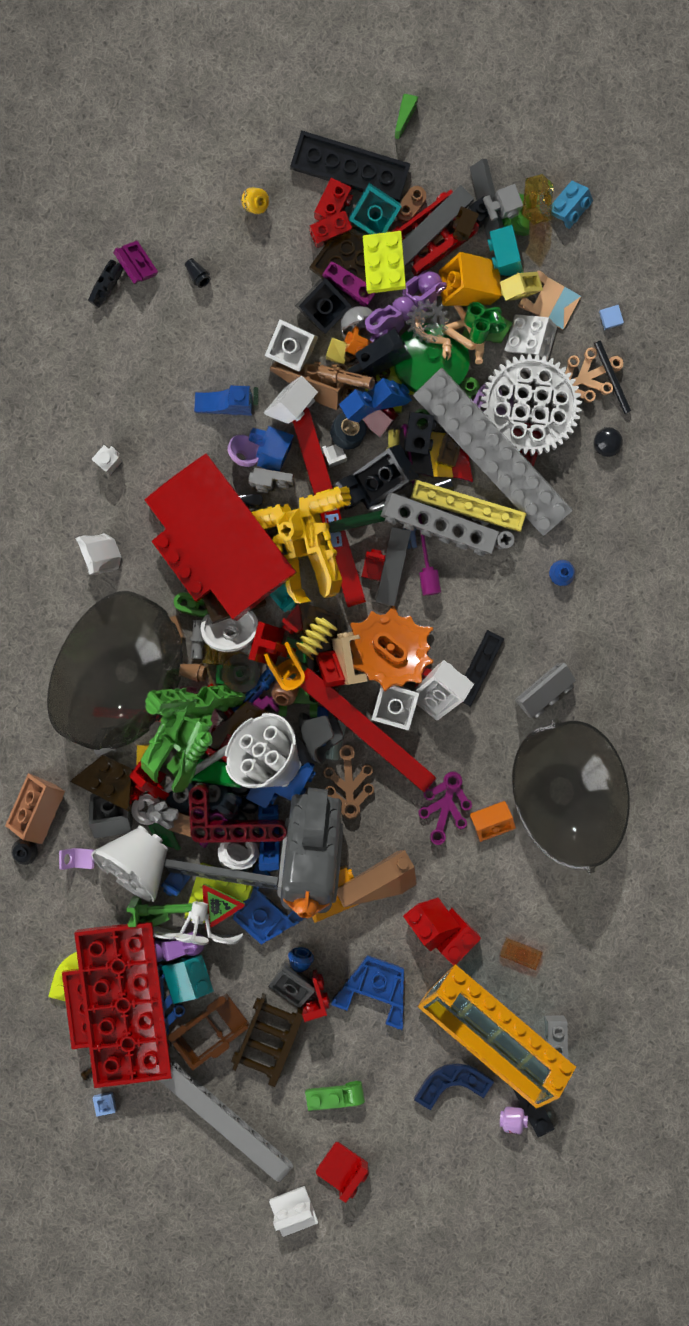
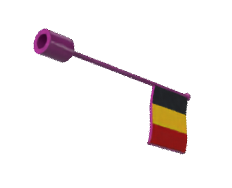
M403 424L401 429L404 430V436H406L407 424ZM431 432L430 439H433V446L431 451L428 450V454L407 451L408 458L418 474L440 478H458L473 483L469 455L462 448H460L454 468L436 463L439 449L446 433ZM421 437L414 440L416 448H421L424 445ZM419 514L418 522L423 525L421 514ZM420 531L426 568H422L423 572L419 573L422 595L440 594L442 592L438 570H434V567L429 566L425 536Z

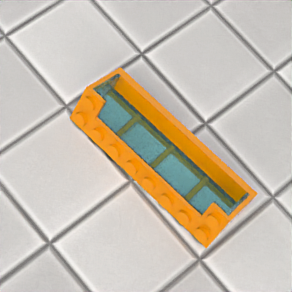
M456 964L425 994L417 1006L536 1109L560 1098L576 1069L574 1064Z

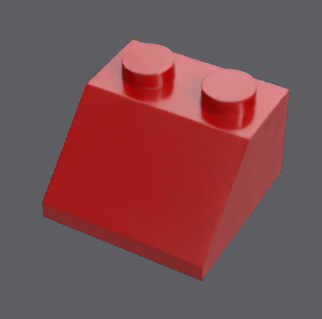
M439 898L419 903L403 915L422 944L430 952L461 928Z
M451 908L449 912L461 928L436 948L451 964L455 965L482 938L474 928Z

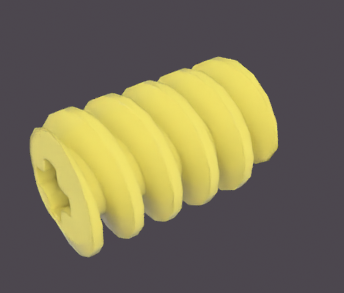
M316 617L314 620L317 625L310 624L312 631H305L308 637L301 636L300 639L303 643L296 642L297 648L312 660L311 654L318 656L316 648L323 649L321 642L328 643L325 636H333L330 629L337 631V628L324 618Z

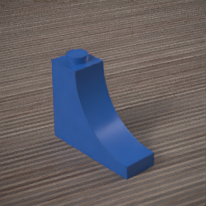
M230 385V388L224 391L195 392V413L252 416L253 395L250 386Z

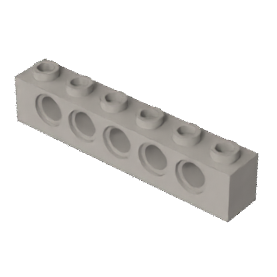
M394 493L387 495L381 517L386 518L385 521L388 523H401L403 528L414 531V529H417L424 536H437L441 542L449 544L451 541L456 543V547L467 550V548L473 549V553L480 556L492 554L499 531ZM401 508H405L407 510L406 518L401 517ZM419 514L425 517L423 525L418 522ZM437 521H440L443 525L441 531L436 529ZM455 527L460 530L459 537H456L453 533ZM473 533L476 534L478 538L475 544L471 541V536Z

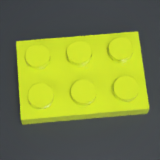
M401 231L363 235L367 293L406 289Z

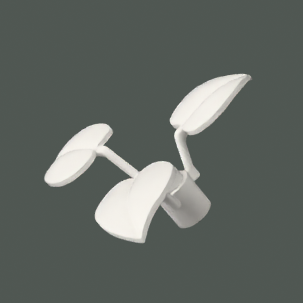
M198 901L193 902L192 910L189 911V915L180 932L159 926L153 927L155 937L176 939L196 945H207L209 942L208 938L219 943L236 944L241 940L243 933L239 935L212 934L210 931L209 914H207L208 904ZM192 919V923H195L193 935L183 934ZM203 921L206 923L208 938L196 936L198 924H203Z

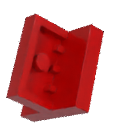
M258 622L248 659L267 664L264 654L268 653L274 664H276L278 656L286 658L289 653L286 646L281 644L285 630Z

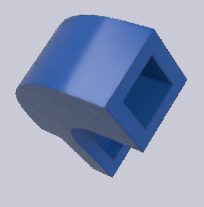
M268 805L267 809L259 806L258 820L279 819L278 805ZM259 827V834H263V829ZM279 827L273 828L275 833L280 834ZM280 841L260 842L259 871L279 870Z

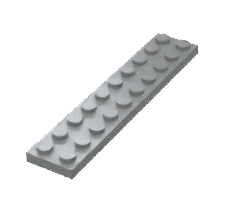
M442 367L413 395L430 415H434V419L521 512L526 513L525 517L543 536L573 511L566 501Z

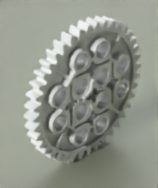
M522 354L519 361L516 357H513L512 363L506 360L505 366L500 364L499 371L495 369L493 371L494 376H489L488 380L490 382H486L484 385L487 389L482 390V394L485 396L480 399L481 402L485 403L480 406V409L485 410L483 413L518 451L522 450L523 456L528 451L531 456L534 455L535 451H537L538 455H541L543 449L548 453L550 447L553 450L557 448L556 443L561 446L563 440H568L567 434L572 435L574 432L572 428H576L578 425L574 421L580 419V416L576 414L582 411V409L577 407L582 404V401L577 400L581 393H575L579 386H573L576 379L569 380L572 373L565 374L566 367L559 369L560 362L553 365V358L547 362L545 355L542 360H539L538 354H536L534 359H532L531 354H528L527 359ZM520 372H527L529 378L523 379L520 376ZM546 374L548 381L540 380L539 375ZM531 382H534V385L538 386L535 388V390H532V387L529 386ZM504 388L508 391V395L502 396L498 390ZM518 391H525L527 397L520 398L518 396ZM537 393H543L546 396V400H539ZM512 394H513V398H512V399H513V402L516 403V404H514V406H513L512 409H511L510 403H508V402H509V400L511 399ZM562 395L565 398V402L559 403L556 396ZM530 399H531L532 405L534 406V407L532 408L531 412H530V405H528ZM549 402H550V404H551V407H553V409H552V411L550 412V414H549V408L546 407V406L549 404ZM496 408H504L506 414L499 415L496 412ZM520 409L524 411L525 416L518 417L515 410ZM535 412H541L544 419L538 420L535 417ZM560 414L563 418V421H555L554 415ZM527 420H530V424H533L530 428H527V425L524 424ZM513 429H520L522 431V436H515L513 433ZM539 431L541 438H534L532 432Z

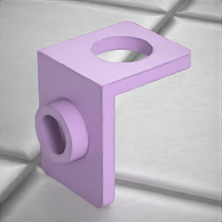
M82 848L60 850L59 869H93L94 860L91 854L94 850ZM66 854H69L70 861L66 865L64 857Z

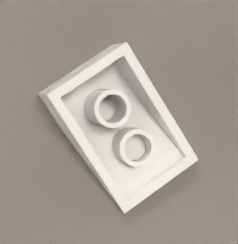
M443 660L413 690L419 693L416 705L438 721L465 700L474 683L458 672L451 664Z

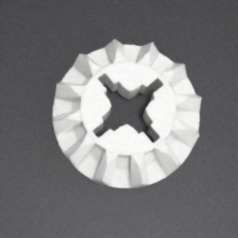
M149 794L140 796L139 800H135L132 804L134 819L140 824H153L154 822L148 819L147 812L139 810H142L146 803L150 806L156 802L160 803V800L158 798L155 799Z

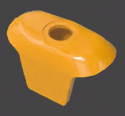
M286 642L284 644L291 658L276 666L268 653L264 654V657L280 687L286 691H292L304 683L305 674L297 655L290 644ZM292 674H297L295 678L287 680Z

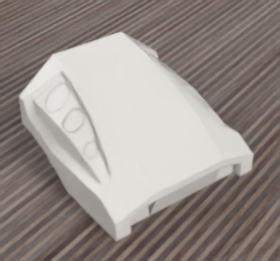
M105 533L75 538L88 567L89 575L112 572L119 569L121 554L115 539Z

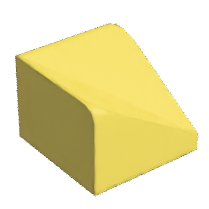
M332 338L326 359L339 364H345L346 342Z

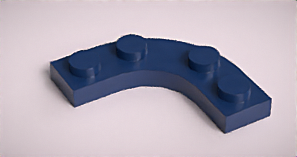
M448 1064L434 1070L425 1079L414 1096V1100L431 1110L446 1088L457 1085L466 1087L484 1098L494 1081L469 1065Z

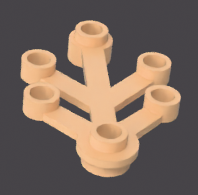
M588 348L585 351V359L579 375L574 378L576 381L573 386L582 384L601 391L603 395H608L613 390L611 383L605 382L603 384L592 380L606 373L603 365L589 371L592 360L597 356V351L595 348ZM588 351H592L594 356L589 357ZM577 356L569 357L565 374L570 372L573 374L574 368L580 362ZM613 356L609 359L614 372H619L623 367V360L619 356ZM575 359L576 365H572L570 360ZM613 361H618L619 366H614ZM608 386L610 391L606 392L603 387ZM578 389L575 392L581 393L579 398L583 399L586 403H591L596 397L595 392L592 390L585 392ZM586 394H591L592 399H587Z

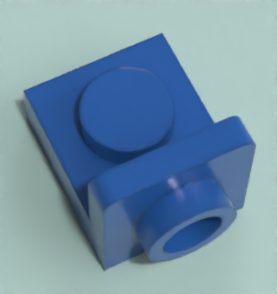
M170 873L161 885L164 888L163 891L170 896L175 895L177 897L191 876Z

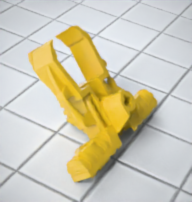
M338 486L334 489L321 491L314 496L312 494L308 495L307 498L301 497L299 498V508L291 510L287 503L284 504V507L277 504L273 508L270 506L252 512L265 530L277 526L279 534L273 537V541L282 553V544L285 545L288 554L284 556L297 572L286 581L287 593L295 603L311 601L301 587L298 560L301 557L308 556L315 571L319 592L324 598L336 596L340 592L342 577L335 559L337 551L333 549L330 540L329 524L321 523L319 513L337 510L345 505H350L351 495L347 486L342 488Z

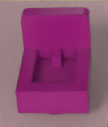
M267 695L262 700L258 698L253 702L254 705L261 709L270 704L276 712L280 710L272 696L269 697Z

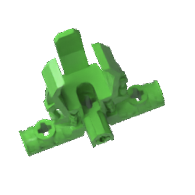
M235 684L230 686L218 685L216 687L205 686L201 688L198 694L186 692L187 688L152 690L148 693L145 701L146 710L150 714H160L163 716L156 735L149 741L150 745L141 758V768L154 782L158 783V771L174 747L178 751L165 766L176 777L171 786L174 793L183 792L188 787L195 775L198 760L213 742L209 730L212 726L211 716L214 709L227 711L229 707L242 705L246 698L245 694Z

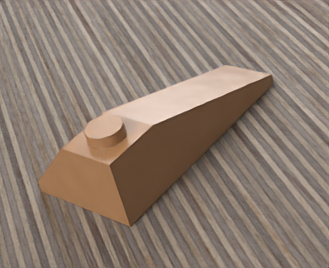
M277 361L270 366V371L288 383L303 376L318 391L314 397L315 401L335 410H338L340 407L339 404L342 402L344 389L351 386L346 383H334L330 379L318 377V369L321 362L305 364L300 372ZM332 364L331 368H336L337 364Z
M405 850L396 851L338 887L337 896L343 907L403 894L417 885L414 865Z

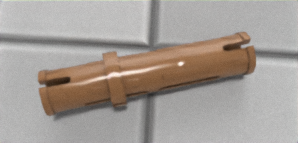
M320 365L318 369V377L330 379L334 383H346L372 390L375 384L373 377L347 372L339 367L331 368Z

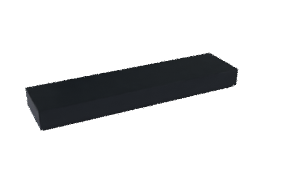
M489 630L486 631L464 675L474 683L467 697L462 702L470 707L504 640L503 637Z

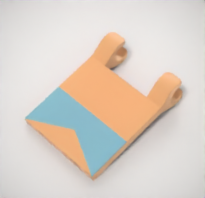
M537 271L541 284L544 285L543 291H540L534 304L529 299L523 297L518 306L536 316L549 317L559 329L564 330L581 296L550 279L543 272Z

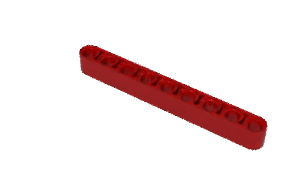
M307 668L304 671V683L300 687L425 793L436 780V777L332 687L326 688L324 681L311 669Z

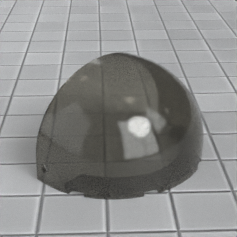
M119 591L102 598L80 618L61 647L49 681L47 710L50 722L57 733L76 744L92 750L103 748L115 749L136 741L150 731L149 727L156 720L159 721L163 717L160 714L153 715L148 713L145 701L148 693L152 690L178 689L181 676H179L180 664H183L181 637L175 623L169 618L167 611L142 595L130 591Z

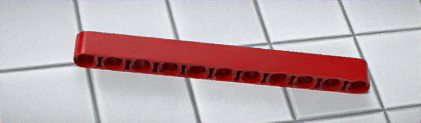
M305 408L303 410L305 414L302 418L292 422L313 493L316 495L318 492L333 488L310 410ZM339 509L320 513L322 523H326L325 513L326 515L338 514L339 520L342 519ZM344 530L340 531L342 546L333 547V549L337 551L335 559L342 577V591L349 608L366 603ZM337 536V544H339V536Z

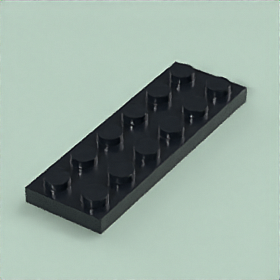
M301 130L290 169L326 181L333 178L352 187V189L362 192L365 191L370 183L400 202L411 164Z

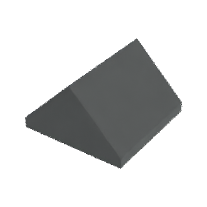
M286 962L283 963L268 986L299 1008L315 992L313 980L301 972L294 971Z

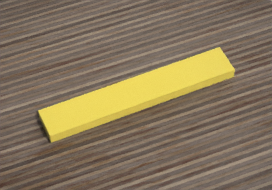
M415 480L410 497L411 500L517 532H521L526 516L524 512L419 480Z

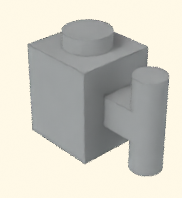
M515 184L497 190L493 197L494 202H492L490 195L483 198L491 221L498 219L496 211H499L501 219L506 217L512 219L519 215L523 207Z

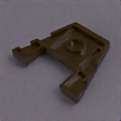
M246 701L227 720L211 732L213 742L210 747L218 751L227 734L232 736L237 728L248 719H255L269 712Z

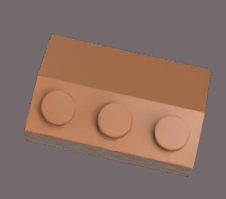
M28 773L5 826L23 840L43 844L49 827L56 816V811L63 800L65 791L53 783Z

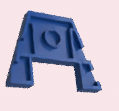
M259 863L256 864L253 873L271 875L268 871H259ZM253 886L250 899L244 901L245 906L235 912L233 920L260 944L265 943L306 919L299 917L293 910L286 915L258 890L259 887Z
M367 955L334 997L331 1005L348 1011L354 992L391 1005L385 1024L402 1030L404 968Z

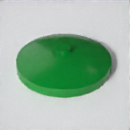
M425 323L420 324V327L428 335L445 337L451 340V357L448 360V356H446V359L442 356L443 344L430 343L423 340L417 335L413 327L401 336L412 358L394 365V370L400 382L414 393L441 367L459 386L467 375L470 365L468 349L442 332L443 325Z

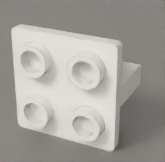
M305 1186L271 1198L269 1201L274 1213L273 1225L276 1231L280 1230L283 1237L318 1223Z

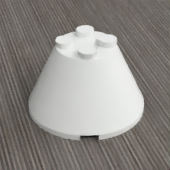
M264 713L260 717L250 718L241 724L230 738L225 751V756L227 757V766L225 767L228 775L234 782L247 788L286 787L294 779L301 767L295 734L291 725L283 717L272 713Z
M139 825L137 829L92 852L91 856L96 864L106 874L111 872L118 878L116 880L117 883L146 901L150 902L151 899L152 902L155 901L168 848L161 843L163 840L158 835L153 834L151 836L144 827Z

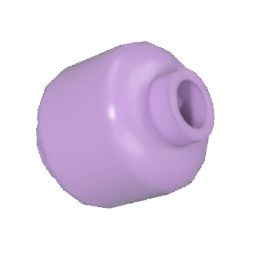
M507 1106L504 1111H501L500 1127H503L506 1133L521 1134L523 1129L528 1127V1116L524 1115L522 1108Z

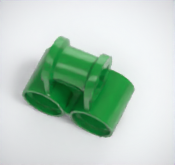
M472 302L468 305L464 323L472 328L470 332L472 342L482 344L486 341L488 334L500 333L505 330L507 325L502 319L500 307L485 309L479 302Z

